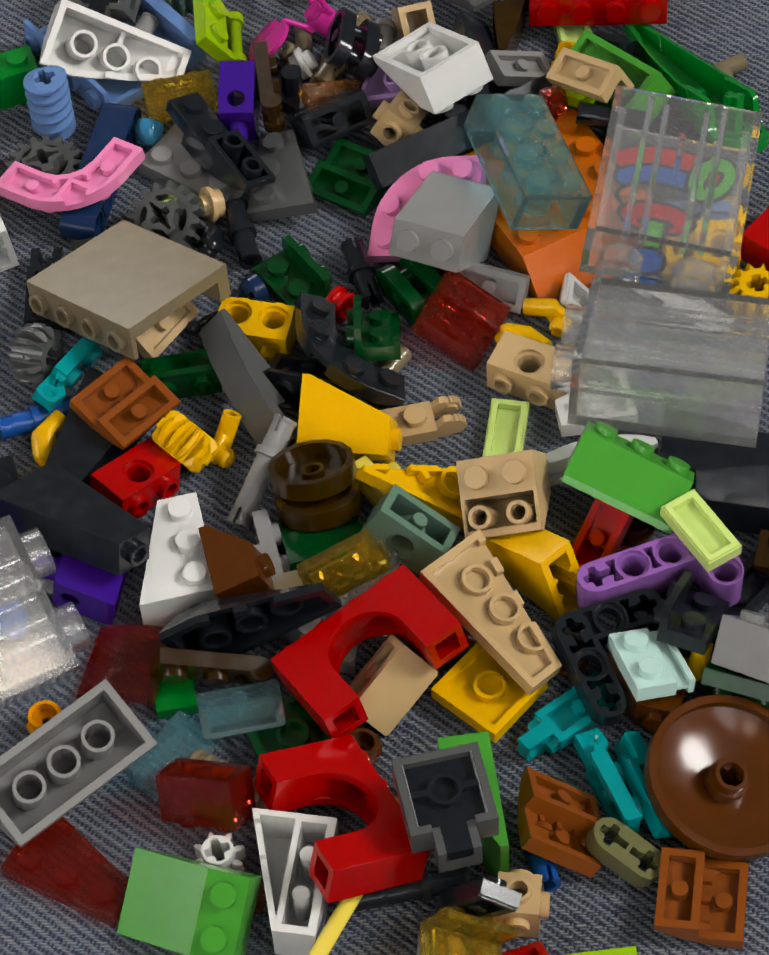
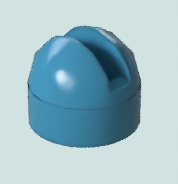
M139 118L135 127L137 142L143 147H153L162 138L164 125L154 119Z

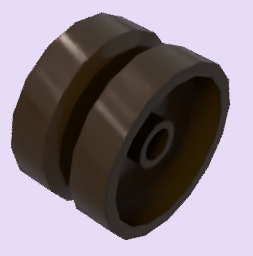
M321 439L296 443L281 450L271 459L268 471L275 493L274 500L280 523L287 528L301 532H319L336 528L350 521L360 512L363 500L360 485L356 479L355 458L352 449L343 442Z

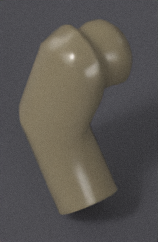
M739 53L713 66L733 77L734 74L747 69L748 63L745 56Z

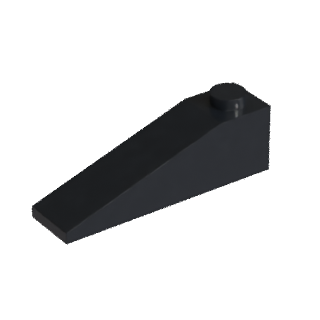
M323 583L211 599L195 604L188 610L174 616L158 635L159 640L168 648L242 655L343 606L341 599Z

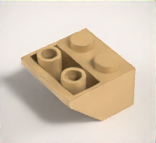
M531 449L456 461L465 539L478 529L481 530L485 538L544 530L551 495L546 453Z

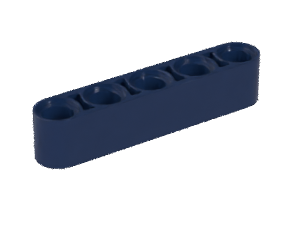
M105 102L98 115L78 170L93 161L113 137L135 145L137 141L135 138V127L137 120L142 118L141 108ZM119 188L105 200L79 209L62 211L60 218L61 237L82 240L101 234L104 231Z

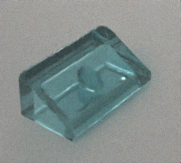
M275 679L196 695L202 734L205 740L280 727L286 723L278 680Z
M180 710L154 737L158 743L157 746L127 768L130 783L162 805L183 782V769L189 756L198 749H204L208 754L215 746V742L187 714Z

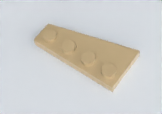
M478 529L421 570L418 579L530 696L556 676L562 664L535 621L532 622L523 608L525 604L517 590L513 591L503 575L505 571L497 556L493 557L485 545L486 538L481 530Z

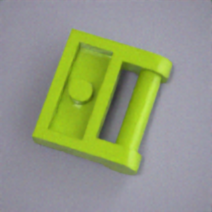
M193 0L196 44L217 62L247 61L242 46L241 30L244 28L243 15L240 12L226 9L221 0Z

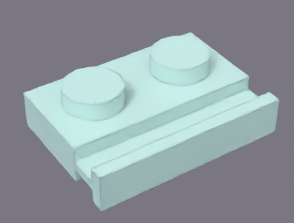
M648 628L608 635L607 647L636 702L676 695L677 690L686 689L688 693L694 692L696 679L678 647L656 641L658 631L650 632Z

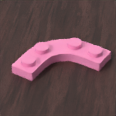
M113 137L93 161L84 168L70 174H49L14 161L0 177V196L46 213L86 207L109 198L143 162L145 154L143 148Z
M485 154L447 156L427 160L403 174L388 189L378 205L372 224L367 252L368 259L372 263L400 262V257L388 254L394 219L430 172L437 171L486 184L489 160Z

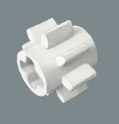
M210 832L208 839L202 845H194L195 855L198 858L196 861L243 872L244 866L241 860L246 857L244 845L233 847L232 833L222 836L214 835Z

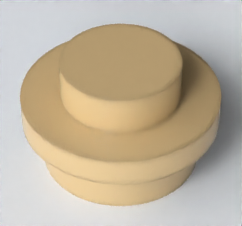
M202 187L198 196L200 201L197 205L204 208L206 213L201 217H204L211 223L216 222L218 217L225 215L226 205L224 196L218 188Z

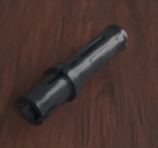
M425 866L422 880L364 894L354 912L410 900L424 899V902L432 901L433 896L439 895L442 890L449 886L456 887L460 886L462 882H470L467 867L439 873L438 868L427 869Z

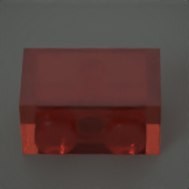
M176 758L155 774L162 822L178 823L183 828L212 827L216 828L219 832L227 833L240 829L242 824L253 816L252 808H256L251 765Z

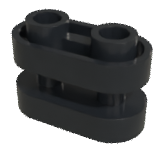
M342 7L333 17L328 29L324 62L336 69H340L345 62H348V74L363 81L367 77H373L379 67L375 63L373 55L378 53L383 40V35L380 34L381 27L368 19H365L360 26H357V14Z

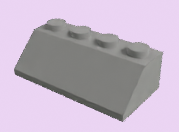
M104 679L0 756V829L20 848L157 746L156 740L107 679Z

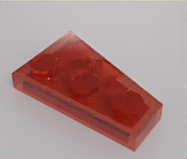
M61 817L20 848L16 844L0 868L4 877L112 928L120 918L128 879L64 817Z

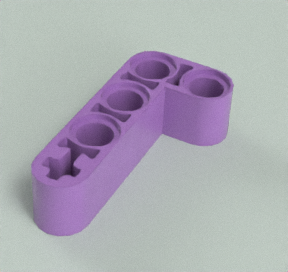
M674 533L582 565L577 574L576 601L579 608L638 589L646 588L660 594L668 591L672 580L679 581L685 569L694 571L692 583L697 581L703 592L711 593L718 599L730 602L729 607L737 604L741 598L744 567L740 558L736 556L707 572Z

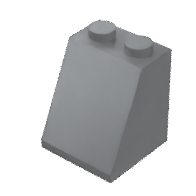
M431 171L395 217L388 254L455 273L487 260L502 188Z

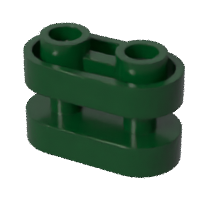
M401 258V271L393 264H388L376 271V280L383 295L407 323L413 327L428 319V306L436 313H440L453 306L455 289L447 277L442 278L433 266Z

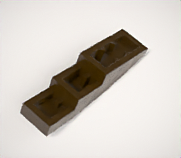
M528 0L492 2L495 50L517 51L525 26Z

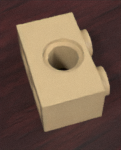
M504 331L486 363L487 387L501 394H510L527 400L536 406H545L555 410V400L566 394L574 379L575 354Z

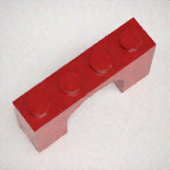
M528 0L529 27L667 24L668 0Z
M403 564L392 573L385 575L378 583L360 596L350 600L346 606L332 616L319 622L311 631L297 641L284 647L280 653L270 660L281 683L328 737L333 739L348 735L368 720L359 696L339 675L343 659L354 646L371 637L393 634L413 645L429 664L437 670L469 647V644L458 619Z
M352 735L259 755L254 787L269 810L286 812L313 805H334L352 811L368 825L358 831L314 841L309 875L327 903L422 880L426 860L429 858V850L412 854L399 803L390 792L387 781L379 776L371 764L367 752L360 748Z

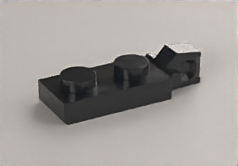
M482 876L480 880L462 882L460 886H449L442 890L437 899L439 905L438 911L435 912V917L448 922L462 918L479 922L516 912L519 909L522 893L507 888V882L500 878Z

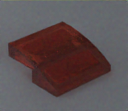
M446 270L410 330L473 372L480 364L491 340L499 332L511 307L461 273Z
M138 624L101 627L78 689L77 699L104 679H107L123 700L154 706L163 680L162 677L150 676V660L160 647L168 648L159 640L158 635L164 627Z

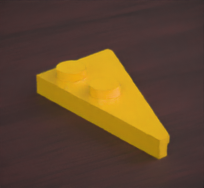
M375 463L370 466L364 464L357 470L356 479L385 493L396 484L464 530L457 466L441 468L437 465L410 464L406 469H390L389 464Z

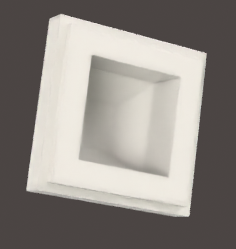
M568 272L564 276L558 301L572 316L585 323L589 321L592 292L574 275Z

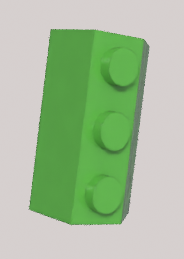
M588 421L567 462L561 481L671 534L672 529L660 516V509L663 505L690 491L695 473L689 470L691 466L677 457L669 456L667 460L653 453L655 449L642 440L633 439L630 442L618 436L619 431L607 423L597 421L595 425Z

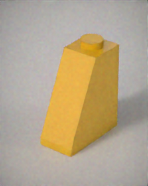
M302 374L296 443L330 439L343 442L352 449L355 460L366 455L373 461L395 462V451H401L403 434L402 428H397L398 423L391 416L311 374Z
M545 529L486 538L485 545L493 557L497 556L505 570L503 573L505 578L554 620L557 621L561 615L579 609L576 601L577 574L580 568L570 540Z

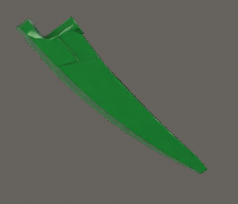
M646 24L623 25L627 37L637 40L635 53L638 59L658 70L676 91L669 103L693 126L697 134L716 149L735 156H751L763 151L768 146L769 131L763 125L758 96L752 88L738 82L737 79L705 62Z

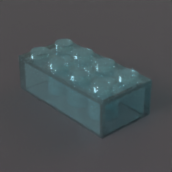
M477 94L463 127L511 230L578 229L590 204L592 195L543 96L535 94Z

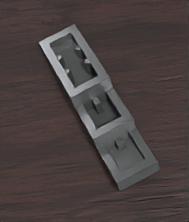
M224 308L199 333L211 365L235 411L242 415L241 421L255 442L262 444L273 420V415L275 413L280 414L282 419L285 416L279 407L286 401L265 375L271 367ZM295 428L286 448L297 440V430Z

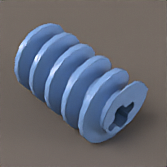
M49 65L30 71L24 77L23 86L33 130L43 136L48 134L51 140H55L58 136H62L63 140L69 138L76 129V121L65 69L60 66Z

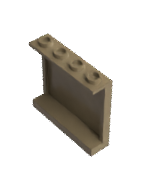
M126 220L119 221L26 281L29 293L28 301L34 313L133 360L139 358L135 338L198 295L204 294L219 302L231 296L225 263Z

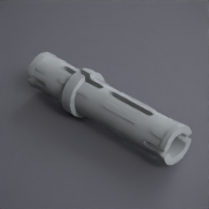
M275 413L273 415V420L262 444L256 445L254 452L257 455L233 508L226 518V521L239 528L242 526L244 530H250V525L253 521L251 512L258 510L270 483L268 466L271 459L286 448L293 430L297 426L295 421L285 416L282 419L280 414Z

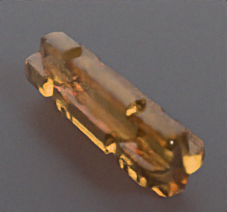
M356 78L305 83L298 90V96L301 97L302 103L313 104L349 87L361 89L362 86L359 85V81Z

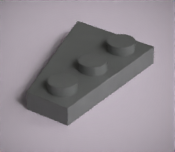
M294 129L262 134L257 154L276 179L274 183L251 189L247 210L251 222L255 223L319 212L313 197L311 182L306 172V164L300 142Z

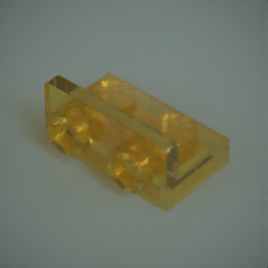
M210 69L199 72L191 71L184 75L169 78H156L152 81L141 83L143 100L150 119L161 123L172 121L173 119L166 111L168 100L196 92L201 95L213 112L218 111V99Z
M368 528L296 565L298 575L306 585L323 583L337 597H341L347 592L393 569L386 544L382 539L376 540Z
M444 907L439 909L437 914L420 922V955H502L501 945L516 938V928L501 924L494 917H477L464 913V910L459 907Z

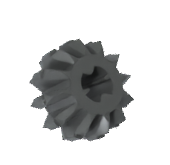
M36 322L33 324L27 323L24 328H17L16 338L10 339L12 347L11 351L7 353L11 360L8 370L13 372L14 380L38 388L51 374L54 366L65 356L63 349L66 342L61 339L60 330Z

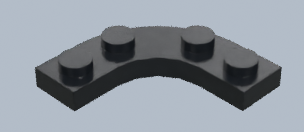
M301 291L295 301V330L298 341L307 357L315 356L327 368L324 375L347 391L389 408L402 406L406 400L404 376L392 369L373 365L353 354L338 337L335 304L321 296H313Z

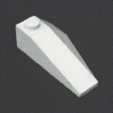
M60 0L54 7L43 39L39 64L42 66H60L65 69L67 76L77 78L180 84L192 51L69 0Z

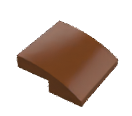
M125 356L70 400L69 407L101 436L124 450L157 424L170 410L177 408L181 401L155 375L149 378L130 358Z
M526 767L521 775L517 810L521 849L592 878L601 868V863L588 851L585 837L593 825L601 819L596 797Z
M662 847L654 930L696 943L743 950L749 863L705 859L704 850Z

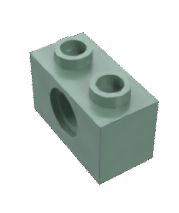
M394 484L373 508L359 535L419 575L421 570L450 550L461 528Z

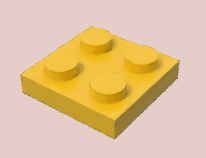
M477 642L431 688V698L478 732L489 731L490 740L496 743L548 689V682L529 696Z

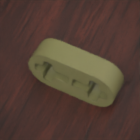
M604 817L599 819L587 832L585 841L588 851L629 884L645 888L650 886L659 877L661 852L621 821L612 817ZM605 833L612 837L610 845L603 842ZM640 859L647 863L645 872L638 867Z

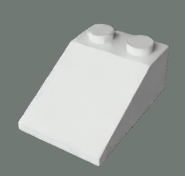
M432 22L426 23L373 55L375 63L420 108L433 114L449 111L453 108L455 102L465 96H471L480 92L483 89V85L493 80L478 41Z

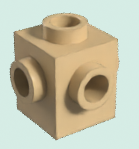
M400 90L391 103L384 100L372 117L377 122L369 133L378 138L384 146L390 145L423 130L424 128L420 124L429 111L420 108L403 90Z
M514 869L509 872L498 871V878L507 882V888L522 893L519 909L516 912L495 917V935L539 938L540 918L549 919L550 892L542 891L543 875L533 874L524 869Z

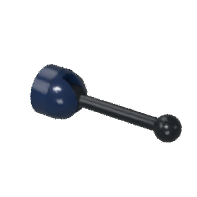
M252 273L239 284L238 296L236 298L244 297L250 300L265 301L270 296L260 277L256 273ZM219 308L198 321H189L186 326L187 332L191 335L198 334L201 327L206 325L218 313Z

